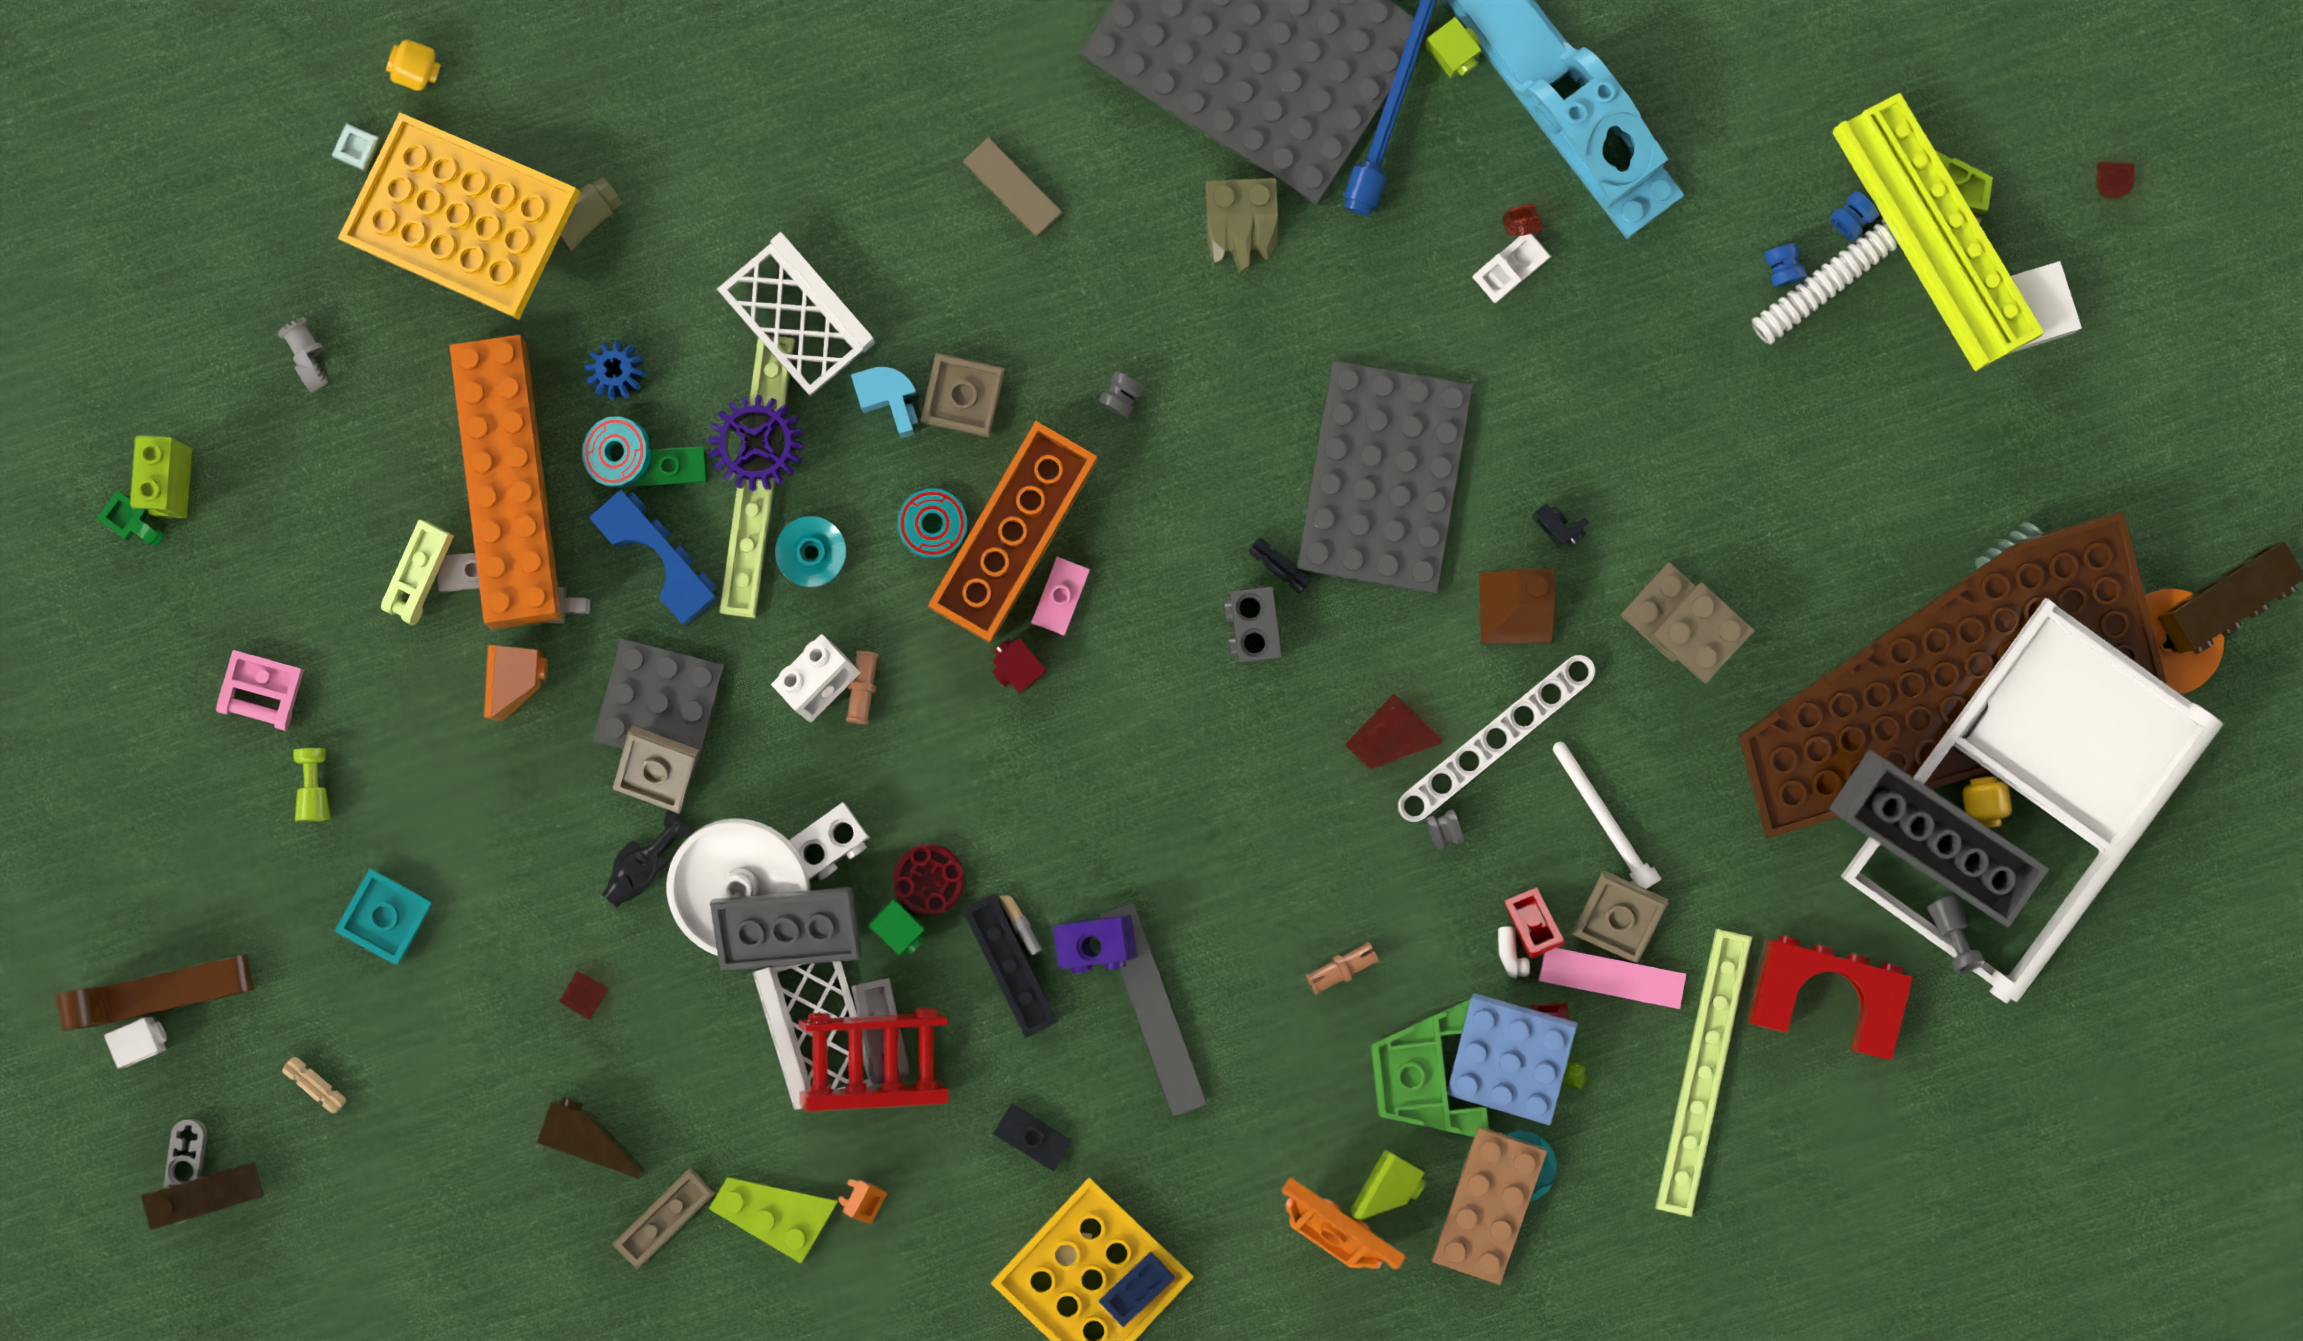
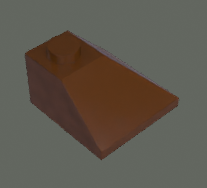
M1518 569L1479 573L1480 644L1552 643L1555 611L1554 569Z

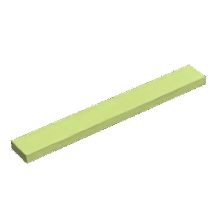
M767 335L774 343V336ZM779 336L778 349L783 354L793 355L794 338ZM758 337L749 401L751 406H755L756 396L761 395L764 400L763 407H766L768 401L774 398L777 400L775 409L777 412L780 407L786 405L790 373ZM765 416L748 417L746 427L750 429L758 428L763 422L767 423L770 418ZM780 425L775 429V434L770 442L771 448L778 455L782 436V427ZM745 433L749 440L748 442L751 444L748 450L752 451V449L758 448L770 454L761 441L765 439L764 436L755 439ZM757 458L749 465L746 464L743 469L747 471H762L773 466V464L764 458ZM774 477L769 479L771 489L768 491L764 489L762 481H758L756 492L750 490L749 480H746L742 489L737 488L720 614L756 619L775 486Z
M1720 929L1715 930L1656 1209L1692 1217L1752 942L1751 936Z

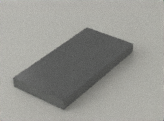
M852 887L712 899L710 902L720 971L860 960L862 957Z

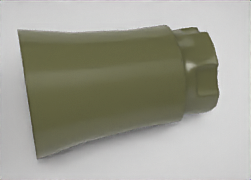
M602 176L595 180L592 185L588 183L579 190L581 194L559 237V241L569 252H572L598 225L613 215L612 211L622 205V201L617 193Z

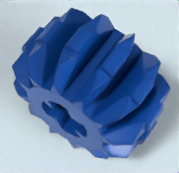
M615 340L613 350H610L606 342L601 343L603 351L601 356L595 351H591L589 354L597 361L596 364H585L586 371L595 373L589 376L586 380L590 386L598 384L595 393L600 397L608 391V397L611 401H616L618 390H620L625 399L630 398V392L627 389L630 385L635 390L641 389V385L634 378L646 376L645 370L636 368L644 362L641 355L632 357L636 350L635 347L630 344L623 350L620 340ZM618 363H621L619 367L623 371L619 377L613 374V378H610L611 373L608 368L612 364L617 367Z

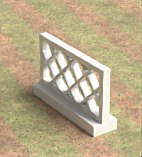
M780 232L770 240L771 244L717 288V290L805 392L811 396L858 355L870 349L875 342L863 325ZM770 255L780 265L779 279L759 278V265ZM754 270V277H746ZM784 271L792 280H784ZM739 282L753 283L752 302L736 301L729 290ZM758 283L778 285L777 304L757 302ZM783 285L798 286L803 291L802 306L782 304ZM807 297L810 299V301H811L816 307H814V306H806V305H807ZM743 307H751V317ZM756 308L776 309L775 328H761L756 324ZM781 310L801 311L800 330L780 329ZM806 311L820 312L826 318L825 332L805 331ZM830 323L838 333H830ZM765 333L774 334V343ZM779 334L799 336L798 355L783 354L778 349ZM804 336L824 338L823 357L803 355ZM829 338L844 339L851 346L852 350L843 358L828 357ZM789 360H798L797 370ZM802 361L823 362L822 375L810 385L801 375ZM827 363H836L827 370Z
M841 961L832 962L835 971L829 983L810 974L815 963L810 964L806 971L797 967L800 965L768 967L753 972L794 1110L802 1108L800 1106L799 1091H810L813 1067L808 1075L804 1062L813 1066V1061L802 1056L800 1045L806 1034L813 1037V1032H805L798 1024L792 1022L789 1012L797 1000L814 1009L813 1013H829L820 1007L829 990H832L843 996L845 1006L839 1017L831 1014V1018H842L846 1012H848L849 1017H858ZM791 968L804 975L794 994L781 987L777 972ZM836 977L838 979L840 989L833 986ZM807 978L826 987L817 1005L798 996ZM783 993L792 998L788 1006L786 1005ZM794 1028L802 1032L798 1041ZM831 1031L827 1039V1048L830 1046L847 1055L838 1074L828 1070V1075L835 1078L831 1089H835L839 1080L845 1084L849 1083V1080L842 1077L849 1063V1051L831 1042L836 1031ZM863 1040V1064L868 1079L863 1080V1083H867V1087L875 1084L871 1082L869 1077V1063Z

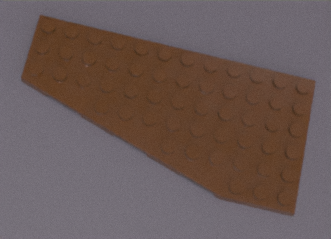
M2118 511L2016 542L1738 734L1764 836L1771 838L1839 817L1829 808L1869 749L1913 778L2045 598L2055 603L2057 607L2167 685L2124 512ZM1952 746L1924 786L1931 790L1990 771L1955 746Z

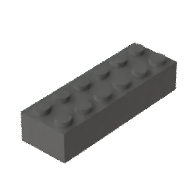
M1870 749L1829 808L1840 818L2007 928L2010 927L2049 870V868Z

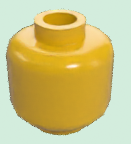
M403 40L399 46L393 45L385 71L390 72L392 82L421 91L426 87L427 82L435 83L441 64L434 62L436 55L431 47L411 40Z
M1995 775L1969 779L1970 785L1964 787L1962 792L1965 813L1987 828L2002 826L2001 819L2010 816L2012 813L2008 784L2004 781H1999Z

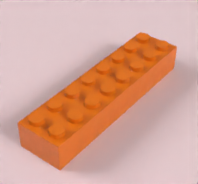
M521 335L449 345L484 624L491 630L562 620L527 343Z

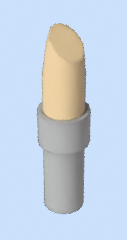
M999 896L1001 905L1011 922L1012 929L1016 935H1019L1030 956L1032 957L1041 952L1043 949L1032 932L1028 919L1021 913L1013 898L1010 896Z

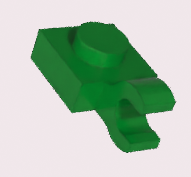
M117 490L96 519L127 541L135 533L145 542L157 548L165 536L144 522L149 512L146 509L131 507V498Z

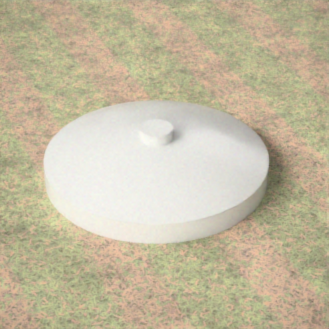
M747 819L719 820L698 829L678 849L670 864L667 875V898L676 923L692 942L716 956L718 954L710 908L712 899L810 891L807 869L795 847L773 828Z

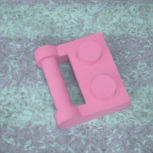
M233 650L216 711L226 715L232 712L275 724L276 729L287 731L292 719V710L304 669ZM236 688L281 700L279 708L275 710L235 699Z

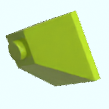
M1384 1149L1351 1207V1214L1361 1220L1405 1205L1410 1197L1416 1200L1426 1183L1425 1180L1421 1179L1425 1172Z

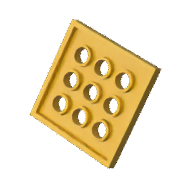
M1089 1177L990 1284L1051 1341H1092L1087 1339L1083 1333V1328L1089 1321H1098L1104 1327V1335L1096 1341H1135L1189 1283L1194 1275ZM1088 1218L1096 1219L1101 1225L1100 1234L1092 1239L1084 1237L1080 1231L1081 1223ZM1113 1243H1120L1127 1249V1257L1121 1263H1113L1107 1258L1106 1250ZM1061 1245H1070L1076 1250L1077 1257L1072 1264L1063 1265L1057 1261L1055 1253ZM1151 1250L1176 1278L1126 1326L1122 1327L1098 1300ZM1090 1269L1099 1271L1103 1277L1101 1286L1094 1290L1086 1288L1082 1283V1275ZM1038 1271H1045L1052 1278V1285L1045 1291H1038L1031 1284L1032 1275ZM1063 1296L1075 1298L1078 1303L1076 1313L1071 1316L1062 1315L1057 1308L1059 1299Z

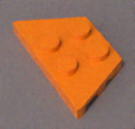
M1291 1177L1285 1183L1282 1193L1290 1196L1285 1205L1287 1212L1290 1214L1291 1228L1350 1268L1368 1267L1379 1269L1383 1262L1388 1263L1393 1269L1400 1267L1406 1256L1371 1233V1229L1364 1222L1357 1219L1352 1220L1341 1212L1340 1207L1329 1199L1320 1198Z

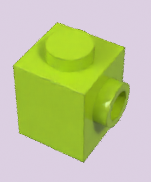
M1456 17L1427 38L1425 47L1450 79L1458 73L1462 77L1479 64L1476 59L1481 52L1479 45H1481L1480 39L1471 28L1464 29Z

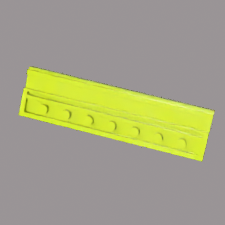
M1901 93L1865 110L1862 114L1847 122L1845 120L1839 123L1834 128L1833 135L1974 371H1978L1980 368L2040 338L2044 334L2043 329Z

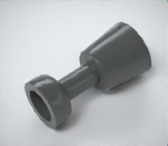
M1959 895L1948 896L1930 904L1927 910L1943 937L1951 938L1957 956L1952 960L1955 974L1967 973L1983 966L1986 961L1979 950L1970 949L1963 932L1969 927L1961 897Z

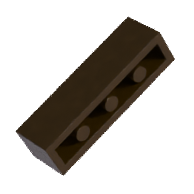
M2285 541L2267 545L2157 618L2178 653L2193 651L2195 654H2199L2213 646L2214 642L2212 639L2220 633L2222 636H2226L2242 626L2240 620L2249 615L2250 618H2253L2267 611L2270 608L2268 602L2277 597L2278 600H2281L2296 592L2297 588L2295 585L2303 580V571Z

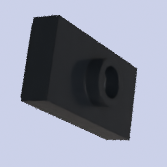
M1011 1103L993 1133L1052 1171L1056 1169L1073 1141Z

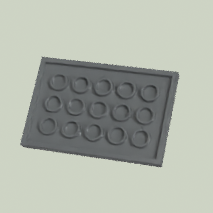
M1333 361L1297 570L1437 594L1472 391L1471 384Z

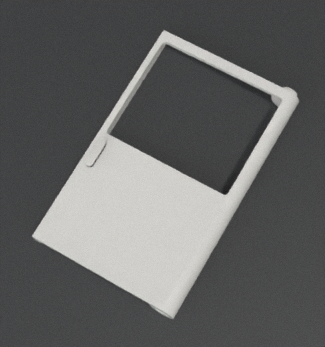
M2046 598L1913 777L1924 785L1950 748L1955 746L2095 846L2099 851L2098 856L2009 975H2003L1986 962L1983 966L1973 970L1993 985L1989 992L2006 1004H2008L2010 999L2015 1002L2019 1001L2224 725L2209 712L2191 703ZM1869 837L1841 877L1948 954L1956 957L1957 953L1950 937H1943L1936 926L1860 873L1861 869L1880 845V843Z

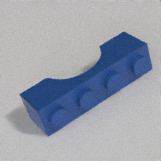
M620 490L593 513L589 519L615 547L627 544H643L653 548L660 555L665 566L666 579L659 598L676 618L687 627L718 600L713 593L717 586L704 572L697 575L689 565L694 560L680 545L676 549L672 547L666 540L671 534L657 518L651 523L642 513L647 507L634 492L628 496Z

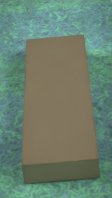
M989 137L963 160V164L1036 238L1062 215V212Z
M689 1168L612 1245L638 1270L715 1192L692 1168Z

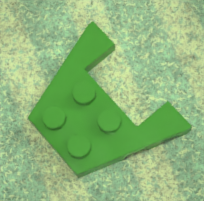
M1471 999L1370 1045L1379 1117L1472 1137L1475 1136L1478 1126L1489 1129L1486 1106L1449 1110L1441 1036L1463 1032Z

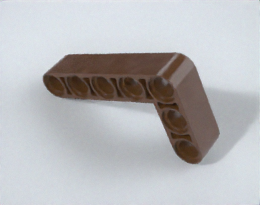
M242 955L109 986L68 991L56 994L55 999L62 1031L91 1028L254 990L248 957L247 955Z

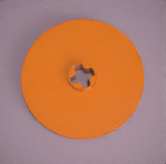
M2161 589L2146 594L2145 598L2167 685L2177 693L2184 694L2200 687L2214 674L2223 655L2224 636L2220 633L2212 639L2214 645L2199 654H2195L2193 651L2178 653L2176 648L2173 651L2171 648H2164L2162 643L2167 641V633L2157 617L2193 593L2179 589Z

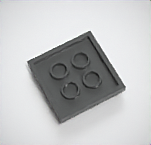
M620 638L593 742L624 749L628 731L633 725L698 749L699 753L694 767L698 768L725 665Z

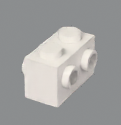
M821 634L816 640L810 642L805 647L804 652L790 666H787L780 672L779 677L771 685L798 714L811 723L861 672L836 645Z

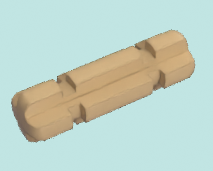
M291 1058L283 1067V1073L291 1080L296 1079V1084L317 1102L322 1101V1106L330 1113L338 1112L345 1104L346 1098L337 1090L332 1091V1086L311 1068L307 1070L305 1068L306 1064L299 1058Z

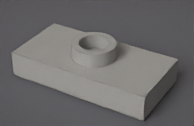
M475 553L445 555L438 571V589L440 592L480 589Z

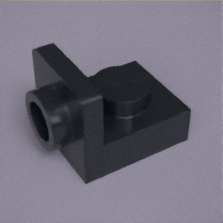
M1547 503L1531 516L1558 549L1565 543L1571 548L1587 534L1583 530L1589 523L1585 517L1569 530L1565 526L1568 521L1564 514L1556 506L1550 508Z

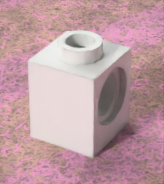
M153 1017L142 1018L104 1035L117 1068L131 1066L166 1050L164 1042L167 1041L166 1033L159 1021L155 1022Z

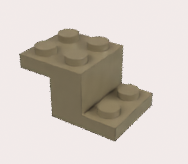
M1670 562L1658 572L1620 614L1671 662L1679 660L1704 684L1713 677L1755 631L1702 582L1695 586Z

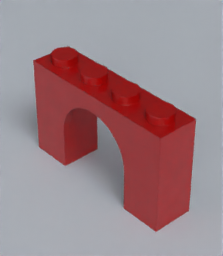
M1779 935L1778 941H1767L1747 1023L1787 1033L1795 1000L1801 986L1810 977L1818 973L1835 972L1850 981L1856 989L1860 1001L1859 1018L1850 1050L1892 1061L1913 978L1903 974V967L1884 962L1882 968L1869 966V958L1848 953L1847 959L1833 956L1835 949L1816 944L1813 945L1812 950L1799 947L1800 940Z

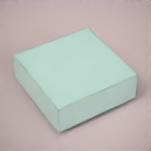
M346 124L332 156L366 172L381 140L374 135Z

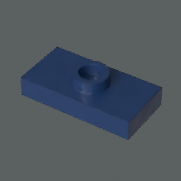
M1150 1250L1098 1302L1124 1327L1176 1277Z

